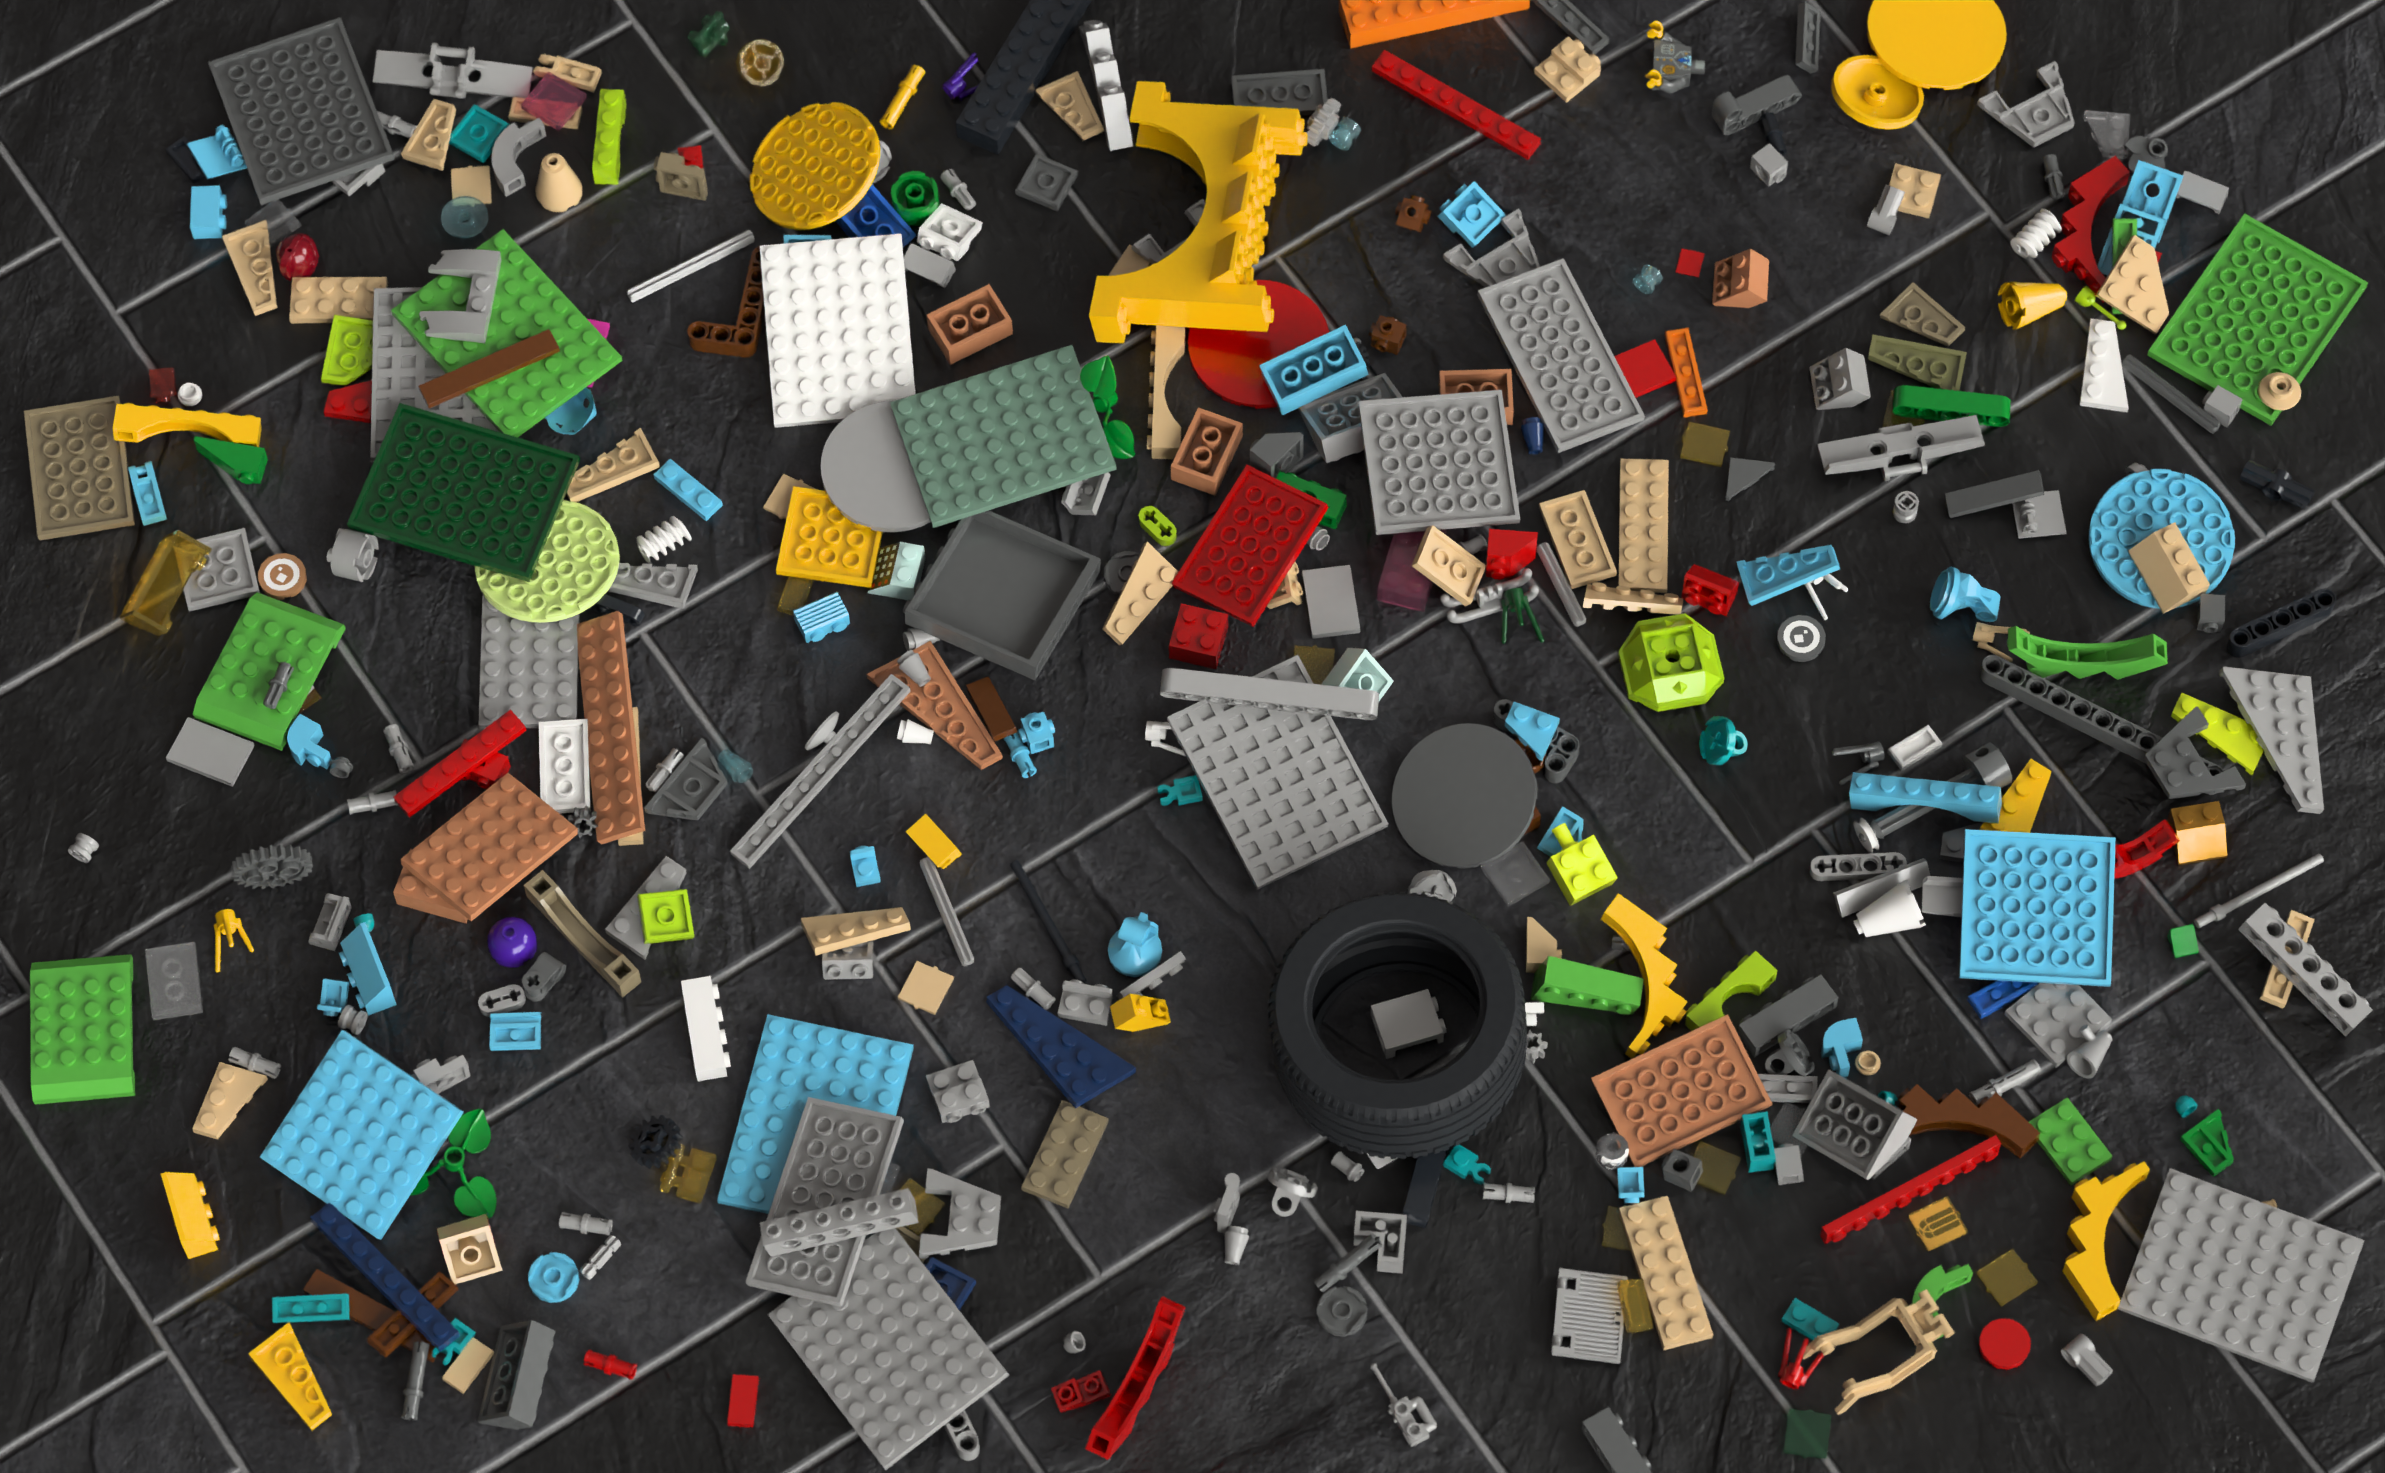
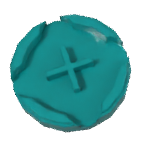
M1713 716L1706 722L1705 725L1708 726L1705 731L1702 730L1699 747L1701 756L1707 760L1708 764L1723 765L1731 756L1741 755L1747 750L1748 743L1745 735L1735 730V726L1730 719L1722 716Z

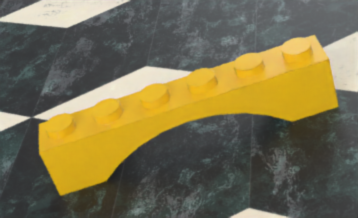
M132 403L116 404L113 423L114 440L137 443L162 432L193 431L206 434L221 441L259 447L262 430L261 418L253 415L238 416L226 412L217 414L208 413L204 410L166 409L154 405L145 407L136 406Z

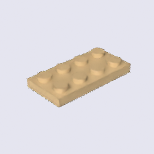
M292 277L290 322L333 323L334 315L373 320L374 288H387V277Z
M1585 490L1539 503V510L1571 589L1617 576V570Z

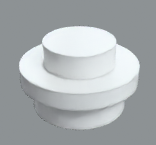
M186 383L179 389L178 398L183 405L193 406L200 402L202 392L199 386L193 383Z

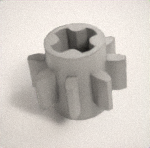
M1529 1030L1527 1034L1528 1047L1526 1059L1535 1063V1059L1538 1057L1544 1059L1545 1052L1542 1049H1546L1548 1043L1546 1041L1542 1042V1033L1537 1035Z

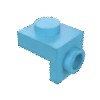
M323 979L320 1004H317V1010H323V1015L338 1016V1013H342L343 1009L347 1006L349 981Z
M1643 1167L1617 1168L1618 1198H1624V1203H1639V1198L1644 1197Z

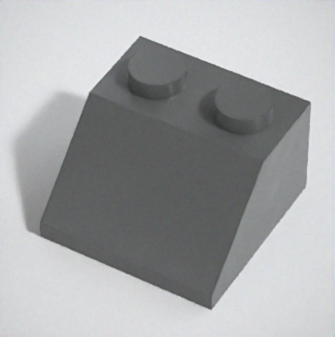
M1300 432L1265 434L1261 439H1256L1249 449L1250 466L1274 478H1277L1279 471L1288 473L1303 458L1304 435Z

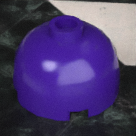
M505 917L491 927L487 936L488 951L499 965L507 968L520 967L529 958L531 960L537 950V937L532 926L524 919Z

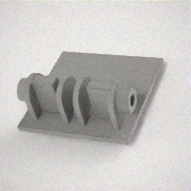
M2059 490L2044 492L2045 495L2012 503L2018 539L2066 534Z

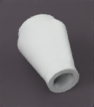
M909 719L907 721L901 720L897 739L902 740V743H926L931 745L934 730L921 726Z

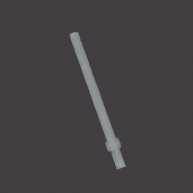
M2318 853L2223 905L2217 904L2209 909L2208 913L2194 919L2196 927L2201 928L2212 921L2217 922L2225 918L2226 914L2323 863L2322 855Z

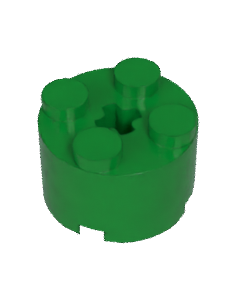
M906 172L892 185V207L907 225H922L939 207L937 184L933 178H929L923 172Z

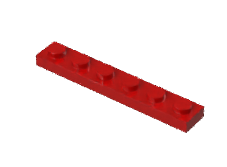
M510 709L393 796L394 801L410 818L524 733L526 726Z

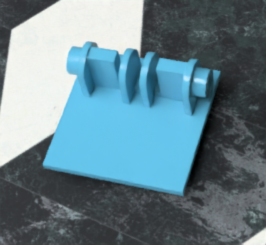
M223 125L216 128V135L187 143L207 179L247 168L238 144L232 137L229 129Z

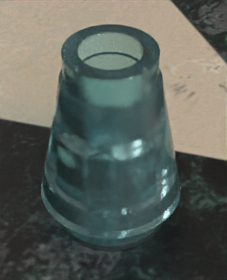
M728 749L720 753L718 760L733 781L744 783L752 776L753 768L750 762Z

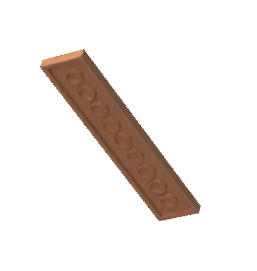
M619 611L577 624L578 658L584 717L588 720L589 767L594 811L597 812L595 823L598 825L596 827L597 842L601 845L645 831L623 614Z

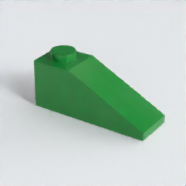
M195 436L194 443L200 454L242 483L261 484L268 461L265 448Z

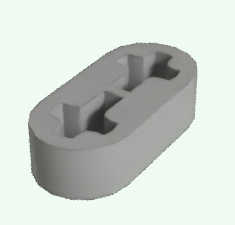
M513 984L482 994L478 1000V1005L481 1013L486 1017H490V1013H507L521 1008L525 1004L526 996L522 987ZM512 993L517 995V1001L511 999ZM488 1000H491L492 1003H494V1008L489 1009L488 1006H486Z

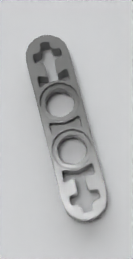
M1896 852L1818 856L1812 860L1809 872L1812 878L1817 881L1870 879L1894 870L1893 865H1891L1892 861H1896L1899 867L1907 865V861L1902 854ZM1873 861L1877 864L1878 868L1875 871H1868L1864 868V863ZM1882 861H1884V866H1885V869H1884V870H1881V868H1882ZM1843 862H1848L1852 865L1853 869L1847 873L1842 872L1839 869V865ZM1832 863H1835V873H1832ZM1819 864L1825 868L1824 873H1820L1819 869H1817Z

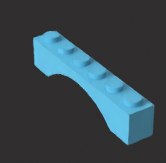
M1855 772L1852 775L1849 791L1851 809L1878 811L1893 806L1921 805L1952 811L1973 821L1999 823L2002 805L2001 787Z

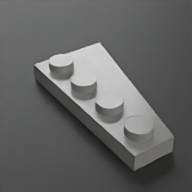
M619 563L617 575L608 591L684 609L698 567L697 565L677 567V564H666V567H655L652 564L630 566L629 563Z

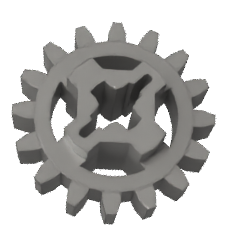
M1330 98L1323 106L1320 104L1317 106L1307 122V129H1309L1307 132V143L1315 147L1322 139L1327 140L1339 122L1340 116L1337 113L1340 110V102Z

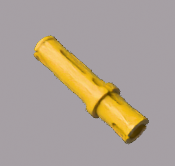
M912 65L906 78L900 82L898 92L880 120L882 126L893 129L908 100L917 91L916 87L925 74L923 68L920 66L916 68V65Z

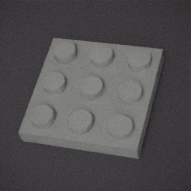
M245 528L174 545L189 612L252 597L257 592L260 593Z
M2039 983L2005 1011L2007 1018L2055 1067L2064 1062L2071 1051L2086 1041L2079 1031L2082 1026L2088 1025L2095 1035L2112 1021L2111 1017L2079 985Z

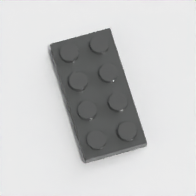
M1324 69L1232 76L1234 106L1299 109L1300 116L1312 115L1319 104L1323 106L1327 102Z

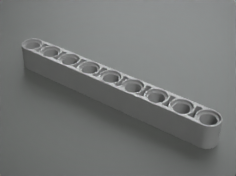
M1165 668L1162 670L1160 686L1161 696L1174 699L1362 720H1374L1378 716L1379 693L1372 690L1176 668Z

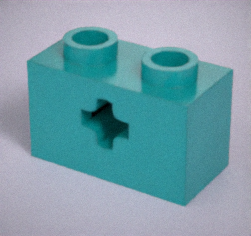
M1760 1112L1742 1115L1740 1128L1748 1172L1774 1170L1776 1156L1768 1113Z

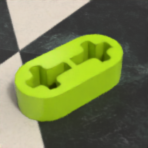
M1146 506L1139 512L1140 526L1161 546L1174 544L1177 538L1174 524L1153 506ZM1145 516H1154L1155 524L1150 519L1145 521ZM1161 529H1162L1165 533H1167V532L1170 531V537H1168L1167 535H1164V536L1162 537V531H1161Z

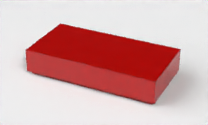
M733 1374L728 1426L754 1428L759 1383L758 1376Z

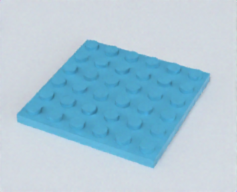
M1965 829L1959 978L2110 987L2116 838Z
M341 1030L260 1158L325 1203L333 1204L345 1217L381 1240L464 1111L348 1032Z

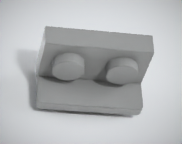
M873 940L822 954L823 978H873Z
M1079 980L1063 981V992L1058 1009V1017L1107 1026L1110 1006L1113 1000L1112 989L1102 984L1087 985Z

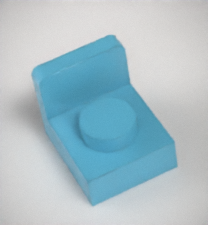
M859 846L851 850L850 858L856 887L880 883L874 846Z

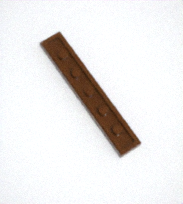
M550 329L421 384L418 387L428 408H432L560 352V349Z
M318 1269L315 1270L303 1289V1292L307 1295L349 1294V1318L373 1331L395 1313L390 1308ZM418 1329L400 1344L402 1347L413 1352L414 1342L417 1341L419 1344L421 1342L428 1343L430 1347L427 1360L433 1363L437 1356L435 1358L432 1357L435 1347Z

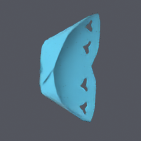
M588 388L583 389L546 416L549 427L555 432L569 435L576 434L597 415L591 390ZM585 398L589 400V406L587 408H585L583 405V401Z

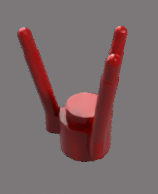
M1788 1328L1781 1369L1778 1376L1781 1377L1780 1383L1792 1389H1798L1800 1385L1805 1386L1807 1378L1820 1363L1824 1355L1820 1352L1805 1373H1803L1804 1368L1800 1366L1809 1342V1339L1805 1338L1795 1362L1789 1363V1366H1787L1792 1329Z

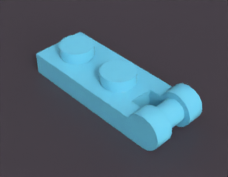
M152 461L145 462L143 466L135 467L134 465L128 467L144 526L167 520ZM147 474V477L139 478V476Z

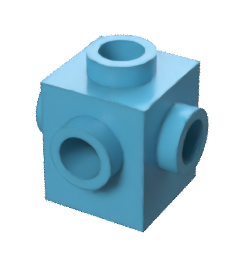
M1044 712L1030 713L1021 719V728L1018 729L1022 743H1027L1031 754L1054 747L1053 733H1055V728L1052 720H1047Z

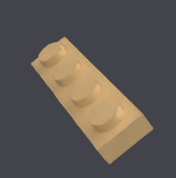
M2291 910L2285 923L2291 925L2296 930L2297 935L2304 942H2307L2315 919ZM2285 946L2286 951L2293 954L2292 949ZM2271 964L2260 999L2283 1009L2287 1003L2293 983L2273 964Z

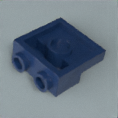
M931 1257L928 1264L925 1263L924 1266L958 1310H960L976 1285L975 1279Z

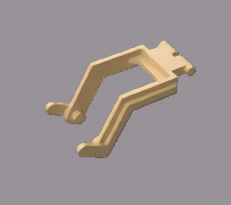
M1928 1290L1919 1293L1921 1299L1909 1306L1905 1300L1893 1298L1856 1325L1819 1335L1806 1347L1802 1359L1808 1358L1817 1351L1827 1355L1835 1349L1834 1346L1860 1339L1891 1316L1899 1318L1916 1345L1915 1355L1890 1373L1856 1383L1854 1378L1844 1382L1843 1387L1845 1390L1841 1395L1845 1400L1835 1408L1837 1415L1844 1413L1860 1397L1892 1388L1935 1357L1937 1350L1932 1343L1934 1340L1942 1335L1948 1338L1954 1334L1953 1329L1943 1314L1933 1317L1932 1314L1938 1311L1939 1308Z

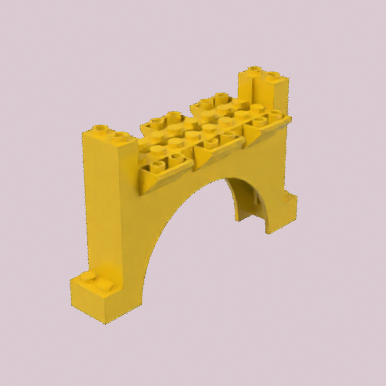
M1137 81L1129 119L1130 122L1140 124L1136 146L1160 150L1173 155L1189 165L1200 176L1207 187L1206 203L1194 231L1169 256L1135 272L1122 275L1097 276L1089 312L1096 342L1124 344L1126 334L1130 333L1131 324L1268 332L1269 323H1273L1274 309L1270 308L1271 297L1267 295L1265 286L1257 285V282L1253 280L1254 270L1252 264H1258L1260 255L1264 254L1263 236L1268 234V222L1264 221L1265 209L1263 206H1269L1271 197L1275 196L1276 185L1274 179L1279 176V164L1276 163V154L1301 155L1303 146L1307 145V132H1304V119L1300 117L1299 109L1170 102V92H1167L1164 82Z

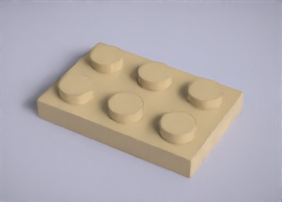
M1433 525L1426 529L1412 563V567L1464 606L1472 603L1486 568L1485 564Z

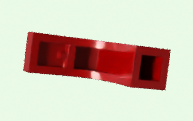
M2164 819L2131 842L2121 845L2115 844L2114 879L2131 875L2153 864L2163 857L2162 853L2180 841L2167 820Z

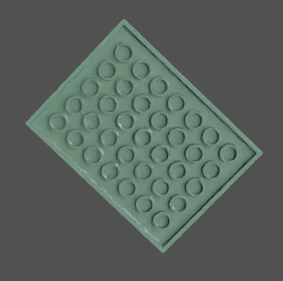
M1072 345L890 402L933 528L1117 470L1091 395L1081 383V368Z

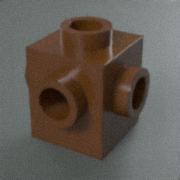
M1411 195L1410 199L1404 198L1403 202H1399L1395 213L1398 216L1396 225L1421 233L1423 225L1428 224L1431 211L1428 210L1429 205L1424 203L1425 199ZM1412 210H1416V214L1414 216H1411Z
M1380 315L1377 323L1373 322L1369 330L1371 346L1380 352H1390L1398 355L1406 337L1407 324L1401 323L1393 317Z

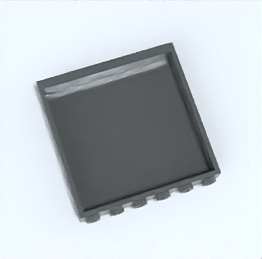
M989 510L960 519L956 529L952 528L949 532L946 545L939 548L935 563L928 566L924 581L917 584L912 600H907L903 608L905 624L1036 680L1098 577L1101 559Z

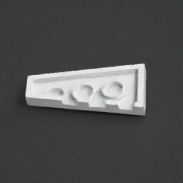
M2098 319L2090 320L2080 406L2128 412L2115 322Z

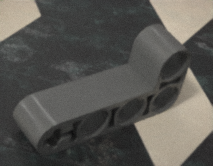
M1785 75L1736 99L1730 92L1719 95L1713 102L1712 118L1725 136L1731 135L1762 120L1761 117L1766 112H1773L1775 114L1795 104L1801 98L1802 93L1791 77Z
M1507 699L1499 700L1494 706L1493 722L1499 729L1518 738L1517 735L1512 734L1505 727V720L1513 702ZM1557 727L1546 751L1548 755L1544 766L1546 780L1551 783L1561 782L1578 758V739L1560 727ZM1571 747L1573 751L1567 752L1562 748ZM1551 766H1558V767H1560L1561 769H1560V770H1557V771H1554V770H1552L1550 767H1551Z

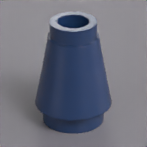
M1531 417L1522 420L1520 429L1528 453L1532 455L1542 453L1544 424L1541 423V419Z

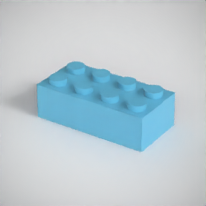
M1346 325L1259 365L1262 377L1282 415L1368 375L1366 364Z

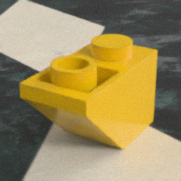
M1128 994L1110 1006L1115 1029L1134 1032L1167 1025L1171 1022L1166 1001L1163 999Z

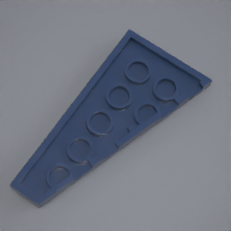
M1008 985L987 996L986 1003L1075 1109L1136 1073L1135 1066Z

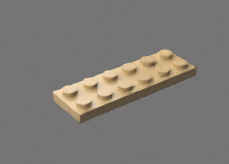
M1620 459L1618 586L1628 587L1631 589L1630 591L1651 590L1654 593H1667L1669 460Z
M1668 1196L1620 1207L1618 1212L1663 1350L1711 1339L1713 1332Z

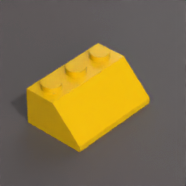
M161 1173L179 1238L188 1259L218 1250L216 1241L220 1240L216 1225L211 1226L209 1221L210 1218H213L209 1203L204 1204L202 1196L207 1195L203 1181L198 1182L193 1173Z

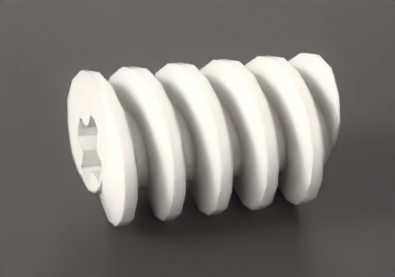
M2042 208L2034 216V219H2031L2028 225H2025L2022 231H2019L2016 237L2010 241L2011 247L2016 254L2023 258H2027V256L2036 258L2038 255L2037 251L2041 252L2044 249L2043 245H2048L2050 243L2049 239H2054L2055 233H2060L2062 228L2055 216L2050 211Z
M670 517V524L667 521H663L661 523L662 529L659 526H654L653 533L646 531L645 538L641 535L637 536L638 548L648 564H651L650 556L659 560V551L666 556L667 546L674 551V542L683 546V537L691 541L692 538L687 528L676 517Z

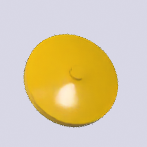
M1860 55L1843 61L1837 67L1831 82L1832 94L1839 107L1856 121L1870 127L1879 129L1905 127L1918 117L1923 106L1924 96L1922 88L1892 74L1880 63L1878 56Z

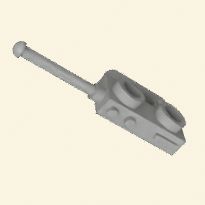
M1371 1364L1370 1368L1373 1369L1390 1398L1391 1404L1389 1405L1388 1413L1393 1415L1394 1423L1398 1424L1408 1444L1413 1447L1428 1439L1429 1432L1436 1429L1437 1423L1422 1398L1417 1396L1409 1400L1406 1396L1398 1400L1377 1368V1364ZM1414 1409L1418 1411L1424 1424L1416 1423L1411 1414Z

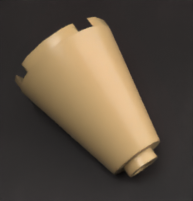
M551 153L543 158L535 189L536 197L545 209L552 212H564L568 210L567 208L579 203L582 197L581 181L560 154Z

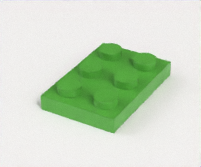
M2068 1097L2029 1121L2040 1132L2038 1144L2070 1186L2112 1160L2113 1156Z

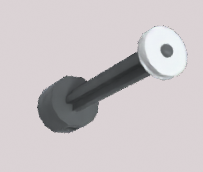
M1988 742L1962 756L1965 771L1946 781L2003 788L2012 783V775L1999 749L1991 742ZM1902 805L1884 816L1872 820L1870 825L1863 818H1860L1859 823L1854 821L1853 825L1863 847L1869 853H1873L1874 848L1879 850L1877 838L1884 839V836L1932 811L1936 807Z

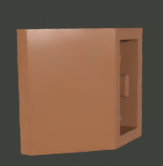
M1748 249L1716 262L1712 304L1715 306L1751 308L1766 302L1769 259L1752 249Z

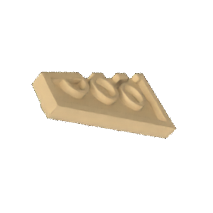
M641 428L636 430L634 436L627 441L623 439L617 443V447L606 454L604 452L598 456L596 462L590 466L585 465L575 472L566 493L571 502L581 501L660 467Z
M902 907L801 918L802 928L816 956L911 930L910 922Z

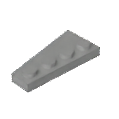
M666 856L605 929L606 934L645 960L651 943L644 944L637 896L638 894L679 890L686 875V869Z

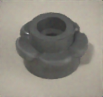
M336 757L335 760L329 762L331 766L330 773L335 777L347 778L349 773L352 772L353 765L345 757Z

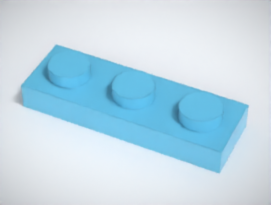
M671 459L654 474V479L705 521L723 506L722 501Z

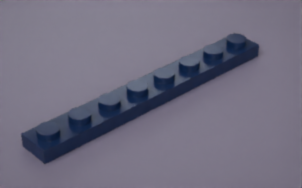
M328 1203L310 1217L311 1222L439 1352L460 1337L459 1331L333 1204Z

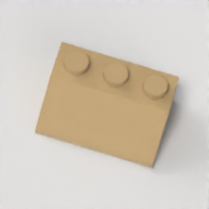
M2175 522L2153 532L2128 551L2163 614L2199 597L2201 593L2206 594L2210 586Z

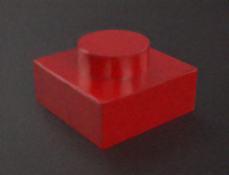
M701 145L678 148V155L684 157L686 166L696 165L704 169Z

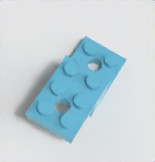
M2138 160L2124 201L2119 205L2115 219H2137V237L2155 248L2157 242H2160L2184 176ZM2155 183L2159 186L2160 192L2156 197H2149L2147 195L2146 188L2149 184ZM2112 227L2097 265L2100 272L2108 275L2112 269Z

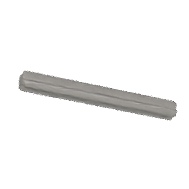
M929 857L920 860V867L962 966L971 965L974 963L973 954L936 866Z

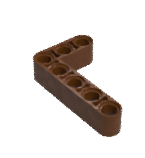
M760 246L756 247L751 255L736 326L701 321L691 323L687 333L689 344L693 350L744 358L751 357L756 353L765 314L763 281L755 282L756 280H762L761 262H759L761 260ZM753 300H758L756 303H751ZM697 335H703V336L700 337V338H696V337H695V336H697ZM726 338L724 341H719L718 339ZM744 341H749L748 344H742Z

